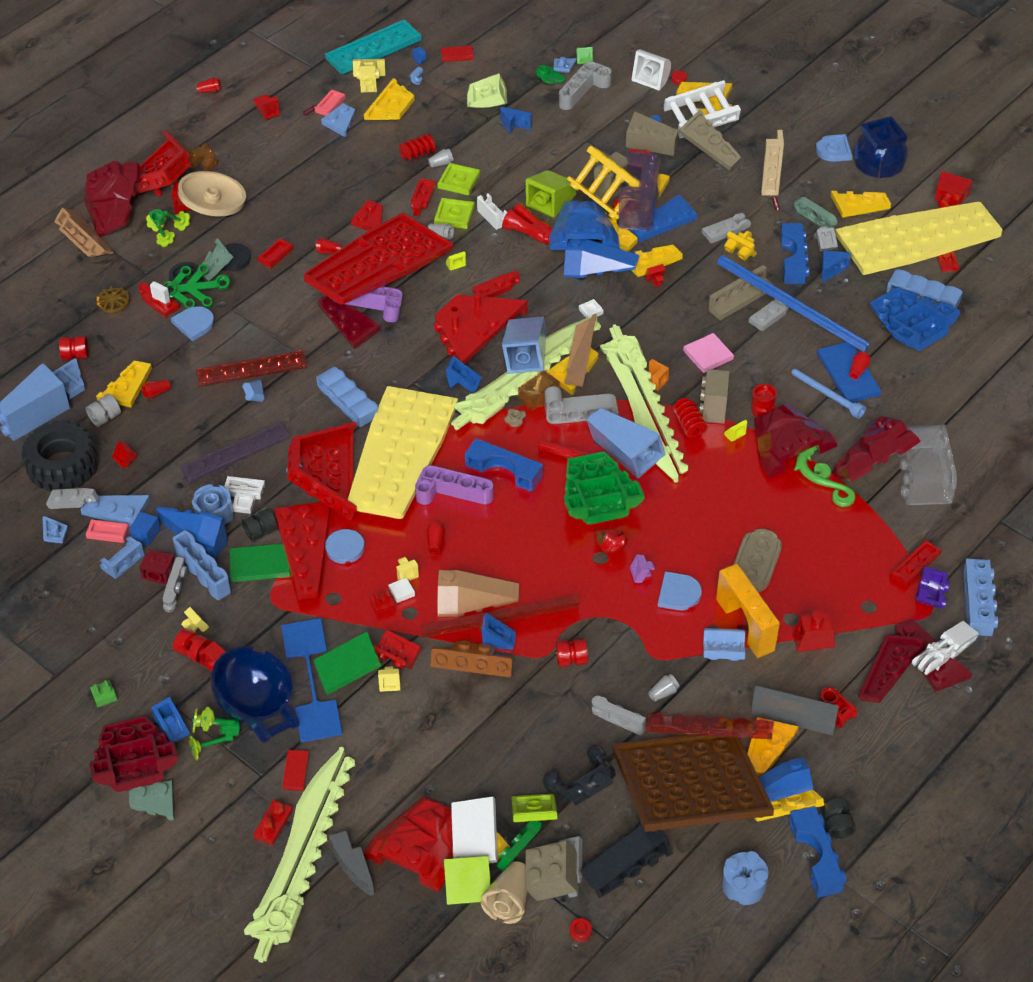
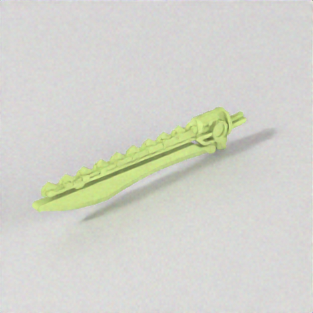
M597 316L594 331L600 330L601 328L600 323L597 322ZM591 317L570 324L546 337L544 371L549 370L552 363L559 362L562 355L570 354L576 325ZM542 371L504 373L481 390L466 396V400L454 404L455 409L461 415L453 420L451 425L454 426L455 430H458L469 421L484 424L487 419L503 409L505 403H508L510 396L518 395L520 388L529 386L530 380L539 378Z
M614 324L612 328H609L613 340L600 345V349L607 355L608 362L613 367L623 386L635 423L659 434L631 372L634 373L667 445L665 447L662 441L666 455L656 465L677 483L679 481L678 473L669 454H671L680 474L688 471V465L680 461L683 459V453L676 450L679 442L671 438L674 436V430L666 426L669 424V418L662 415L665 407L657 403L660 401V395L653 392L656 389V384L648 381L651 379V373L644 370L647 367V362L635 336L623 335L620 327Z
M339 747V750L320 768L299 799L290 836L281 862L259 907L253 913L254 921L250 922L244 929L245 935H251L260 940L254 955V959H258L259 962L267 961L273 944L278 945L279 943L289 942L293 934L302 905H304L303 898L300 895L310 888L309 881L306 879L316 872L315 866L312 863L321 857V850L318 847L327 841V834L324 831L333 826L330 816L339 810L338 804L335 801L344 796V789L341 786L350 780L349 774L346 772L355 766L353 758H344L345 752L343 747ZM343 758H344L343 764H342V766H341V768H340V770H339V773H338V775H337V777H336V780H335V782H334V778H335V776H336V774H337V772H338V769H339V767H340V765H341V762H342V760H343ZM329 790H330L329 796H328V798H327V800H326V803H325V805H324V807H323V810H322V812H321V814H320V816H319V819H318V821H317V823H316V826H315V828H314V830H313V833H312V835H311V837H310V839H309V842H308V844H307V846H306V849H305V851H304V853H303V855H302V858H301V860H300V862H299V865H298V867H297V869H296V872H295V874H294V876H293V878H292V881H291V883H290V885H289V888H288L286 894L284 895V893H285V891H286V889H287V886H288V884H289V882H290V879H291V877H292V875H293V872H294V870H295V868H296V866H297V863H298V861H299V859H300V856H301V854H302V852H303V850H304V847H305V845H306V843H307V840H308V838H309V836H310V833H311V831H312V829H313V827H314V824H315V822H316V820H317V817H318V815H319V813H320V811H321V808H322V806H323V804H324V801H325V799H326V797H327V794H328V792H329Z

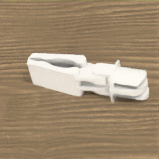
M962 621L944 632L940 637L942 640L937 643H929L926 650L912 660V664L914 666L919 664L918 669L921 672L925 670V675H928L934 669L939 670L940 666L946 663L949 658L954 659L972 644L979 633Z

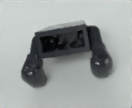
M593 745L588 748L587 756L590 763L597 765V768L567 786L561 780L559 771L552 770L545 774L543 785L547 791L559 796L562 795L576 806L613 784L612 779L616 776V772L609 763L604 749L598 745Z

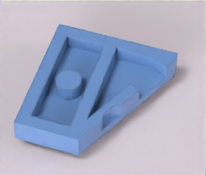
M342 103L321 119L322 125L345 137L347 136V129L351 126L352 120L355 117V109Z
M74 358L52 372L64 384L68 398L71 399L85 390L77 359Z

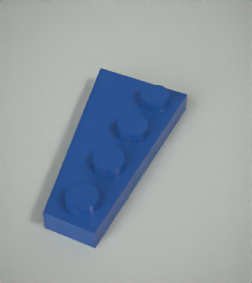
M679 194L631 226L630 232L638 237V242H641L696 220L697 213Z

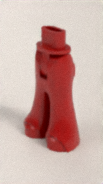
M518 203L515 205L514 211L509 210L506 213L502 223L504 229L520 231L538 242L550 245L549 235L552 227L538 219L524 204Z

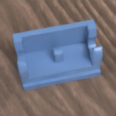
M130 536L126 538L128 541L126 546L109 560L102 558L100 560L102 562L100 565L101 569L115 579L144 556L142 544Z

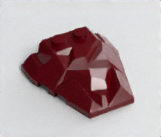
M112 161L87 174L84 187V203L99 237H103L127 225L132 208L129 202L131 196L135 197L136 191L133 190L134 184L139 183L140 165L138 163L126 162L120 164L118 161Z
M788 403L754 418L760 463L769 478L786 471L785 460L814 446L820 454L838 446L827 429Z
M884 416L874 420V424L867 428L860 439L855 442L836 464L832 474L836 478L852 482L871 472L873 464L881 462L885 464L889 462L888 457L892 454L899 453L902 455L921 441L911 430L907 429L901 420Z
M140 716L103 725L98 739L99 748L94 750L95 759L89 765L94 782L103 786L109 785L114 791L121 792L161 782L164 778L163 771L169 770L178 761L175 744L172 741L168 742L166 735L163 732L159 733L157 727L146 716Z

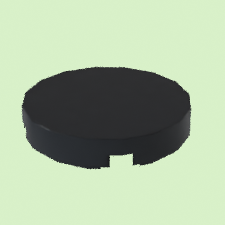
M238 243L225 245L233 255V258L222 268L223 270L228 271V269H232V271H238L249 264L251 255L246 246Z

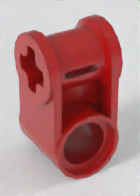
M826 687L821 691L819 701L839 706L836 727L842 728L849 719L857 717L856 708L838 693L836 689Z

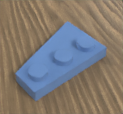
M99 496L97 502L85 503L80 510L82 515L109 522L126 523L131 527L139 513L144 512L150 502V496Z

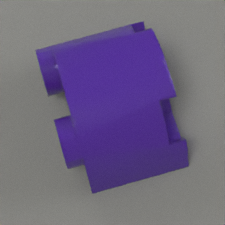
M925 566L922 572L921 583L918 585L916 602L944 609L947 598L944 597L943 593H947L950 581H947L948 573Z

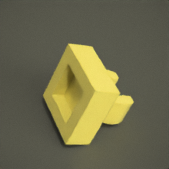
M406 557L398 559L400 564L396 566L398 580L407 578L410 581L419 577L418 565L415 560L408 562Z
M191 607L184 612L189 617L182 622L184 628L194 632L197 628L202 632L209 628L205 621Z
M393 666L385 667V670H378L380 692L400 690L399 669H393Z

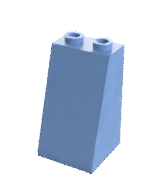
M544 316L508 320L502 342L508 374L544 371L547 332Z
M44 364L37 367L0 402V423L2 424L0 429L6 437L9 436L13 441L70 409L64 384Z
M602 408L593 412L587 419L593 440L637 479L666 455L661 437L655 431Z

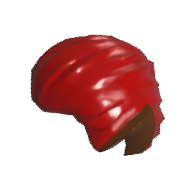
M617 530L594 531V541L600 550L605 553H617L627 545L628 539L623 531H621L620 535Z

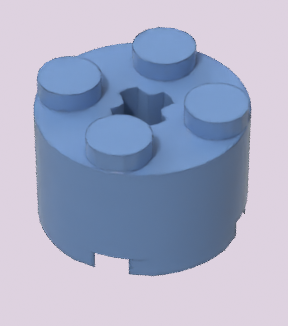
M213 484L202 486L194 493L192 500L194 514H199L202 511L222 517L224 525L233 520L232 500L227 488L221 485L213 487Z
M753 851L732 855L726 860L724 865L722 888L725 895L730 900L738 901L742 905L758 902L763 897L767 887L768 867L766 863Z

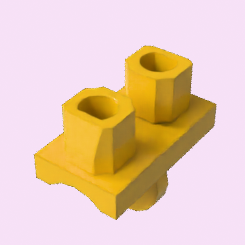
M731 231L727 233L728 240L724 245L726 251L733 253L736 248L740 249L737 255L744 261L750 255L755 257L757 252L754 251L755 244L753 243L755 240L752 239V232L746 231L744 234L740 232L738 235Z

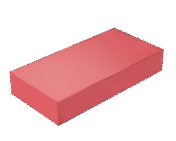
M331 90L315 107V112L325 116L328 115L346 99L345 94Z
M91 519L86 537L87 539L124 543L129 531V524Z

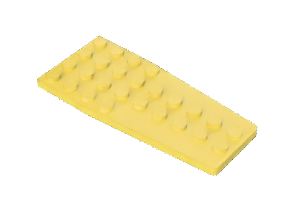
M973 202L898 216L892 215L886 218L835 229V235L845 250L851 254L852 260L861 273L866 275L913 264L1002 236V228L981 202Z
M387 386L379 404L378 412L375 413L348 497V500L357 506L356 511L402 519L405 516L416 495L415 485L423 468L432 464L444 441L456 411L454 404L458 403V398Z

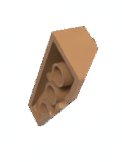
M439 570L438 617L463 616L466 612L474 610L480 612L482 608L490 606L500 607L519 601V583L459 570Z

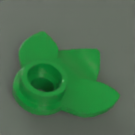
M546 65L538 66L535 73L541 80L549 84H554V82L561 83L566 80V77L559 74L560 72L554 71V67Z

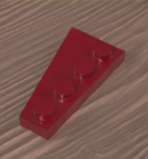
M326 295L318 300V306L354 349L380 331V325L351 305L339 304Z
M914 620L895 626L894 631L898 636L925 638L926 645L920 653L926 650L929 643H937ZM949 658L946 663L940 666L939 670L934 669L928 675L924 674L925 670L922 672L935 692L969 680L972 677V673L956 658Z
M886 634L859 693L860 700L880 703L912 663V660L926 645L925 638Z

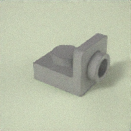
M834 227L818 228L814 234V239L818 241L819 251L837 249L838 245Z

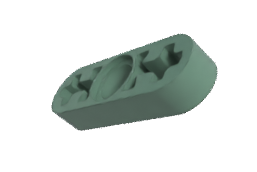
M801 197L794 202V207L798 213L820 227L833 228L837 225V219L833 214L806 197Z

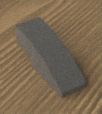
M347 831L330 835L331 848L342 870L361 890L370 896L374 895L373 883L361 847L352 849Z

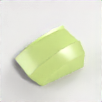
M500 74L469 85L467 93L468 108H493L508 104L507 89Z

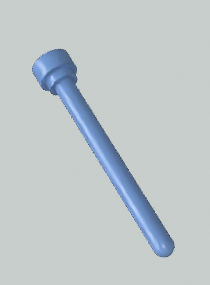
M797 369L791 371V374L849 409L853 417L860 419L864 415L866 406L863 404L850 402Z

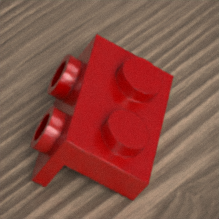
M387 629L378 646L374 645L380 659L386 661L389 658L393 660L392 664L402 670L404 667L411 670L422 650V647Z

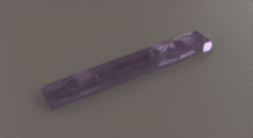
M280 422L180 467V470L188 483H191L289 439L290 435Z

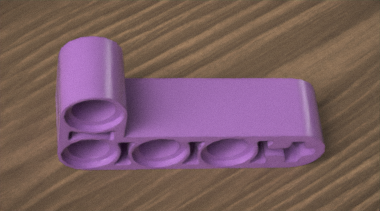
M382 286L345 304L383 310V319L385 321L396 322L399 319L403 294L399 289Z
M430 465L424 467L415 485L416 500L422 505L431 503L436 493L480 504H489L494 499L493 483L491 480Z

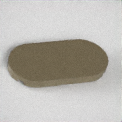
M757 529L755 532H749L744 536L733 565H739L757 592H761L768 587L781 553L782 543L774 532L766 529Z

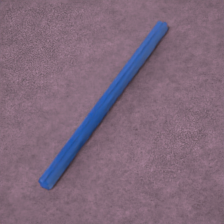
M724 255L719 257L717 263L723 268L859 350L865 352L868 349L869 342L728 257Z

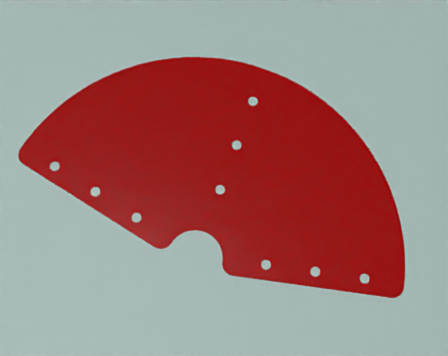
M616 400L619 411L618 416L635 423L629 400ZM544 402L503 409L487 419L484 424L469 421L458 430H455L454 426L450 425L444 441L431 466L491 480L494 491V499L491 503L480 504L436 493L431 503L422 505L417 502L415 495L402 519L355 511L352 520H349L330 507L326 540L332 533L342 529L356 531L364 540L362 556L354 562L349 561L345 562V564H340L332 561L324 548L318 597L298 600L291 573L290 577L276 578L270 592L272 604L281 610L378 629H387L389 631L451 643L462 640L469 641L472 644L483 643L479 627L483 623L484 614L488 613L516 631L514 649H496V651L529 658H542L550 654L564 630L578 621L595 617L610 618L631 627L641 638L645 650L650 656L658 660H673L703 655L704 629L708 626H717L719 629L738 630L737 626L748 625L742 608L726 614L716 600L719 572L734 564L742 540L747 533L755 532L757 529H766L774 532L782 543L781 553L771 581L765 590L758 592L779 621L776 643L794 640L793 633L797 625L789 626L783 621V617L788 613L796 614L799 618L805 615H812L815 610L828 613L834 634L899 624L910 620H923L930 616L934 608L933 606L916 602L918 585L922 580L921 574L906 588L890 578V573L909 554L883 519L856 492L855 501L852 505L848 507L837 506L832 500L835 488L818 485L807 479L799 469L794 470L798 455L784 461L786 471L769 478L760 463L756 430L747 427L744 436L731 442L724 435V432L738 423L725 419L724 424L705 422L708 427L702 435L688 438L673 411V406L664 404L660 405L665 407L662 415L669 418V424L666 426L674 430V436L671 438L679 442L676 450L683 453V459L680 461L688 465V471L680 474L671 454H669L678 473L679 481L677 483L656 464L637 479L605 449L594 443L587 421L561 424L549 423L546 417ZM645 402V404H646V406H647V408H648V410H649V413H650V415H651V417H652V419H653V421H654V423H655V426H656V428H657V430H658V432H659V434H660V436H661V439H662V441H663V443H664V445H665V447H666L667 445H666V443H665V441H664V438H663V436H662V434H661V432H660V430H659V428H658V425H657V423H656V421H655V419H654V417H653V415H652V412H651V410H650V408H649L647 402ZM515 409L526 413L520 426L512 427L505 422L508 410ZM475 439L486 441L489 444L543 464V477L533 492L516 486L515 476L508 469L493 467L480 472L465 466L466 451ZM543 440L592 454L605 451L618 463V468L622 472L626 471L629 474L628 478L631 481L636 480L639 483L644 494V500L637 507L629 508V515L624 518L588 525L582 519L570 516L564 503L569 458L538 450L539 441ZM812 459L810 461L807 460L809 469L814 472V467L818 463ZM831 473L830 478H828V480L847 486L843 481H841L839 478L834 477ZM839 490L838 495L840 497H848L845 491ZM431 523L442 524L446 531L439 553H431L429 551L426 529ZM617 530L619 535L623 531L628 539L627 545L617 553H605L600 550L594 541V531ZM599 552L605 553L608 556V561L605 564H596L593 561L594 554ZM636 555H644L646 562H653L655 567L654 570H650L651 576L645 577L642 583L634 582L630 570ZM406 557L408 562L415 560L418 565L419 577L409 581L415 591V596L397 603L391 594L396 610L376 615L370 601V596L374 595V593L378 594L384 592V590H389V584L399 581L396 566L400 565L398 559ZM439 570H459L519 583V601L500 607L490 606L482 608L480 612L475 610L466 612L463 616L438 617ZM665 572L688 575L696 579L701 586V599L699 603L689 607L688 610L658 607ZM330 593H338L341 596V601L336 605H330L326 602V596ZM865 601H872L876 604L877 610L874 613H866L861 609V604ZM413 607L418 611V615L412 620H407L402 616V611L405 608ZM748 630L745 631V648L749 647L747 644Z

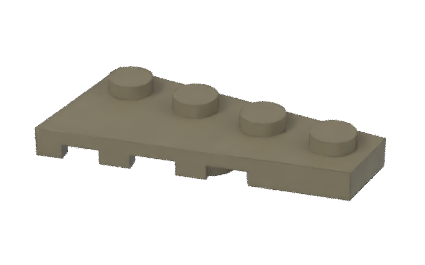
M699 110L679 129V134L730 171L740 161L741 156L729 142L722 138L723 135L715 130L712 122L709 119L707 120L703 116L704 113Z

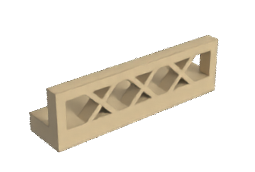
M777 130L776 139H766L761 195L779 194L784 147L782 130Z

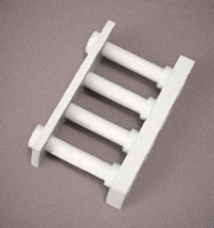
M725 81L714 82L705 87L670 96L665 99L664 111L672 109L679 121L678 130L687 122L679 109L681 106L687 105L692 115H694L698 110L693 102L702 100L709 112L704 117L712 122L713 127L739 120L741 109L738 105L730 106L723 95ZM717 96L724 109L715 111L708 98ZM678 131V136H679V138H683V136H682L681 134H679V131Z

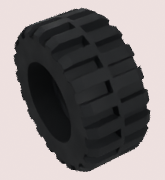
M63 420V422L53 421L51 424H43L41 428L37 427L33 434L30 433L28 435L27 441L22 446V458L29 479L39 488H45L47 491L73 489L75 486H81L84 481L87 482L96 471L98 455L93 436L84 426H80V424L75 422L70 423V421ZM59 452H73L70 456L61 460H47Z

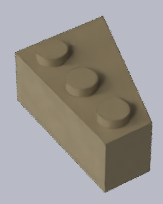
M634 112L626 132V147L644 151L646 149L650 152L674 156L678 146L679 130Z

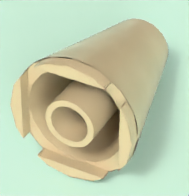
M511 862L483 893L481 907L492 919L496 920L498 917L503 919V923L506 924L516 923L521 920L525 911L527 890L525 889L526 865L523 862Z

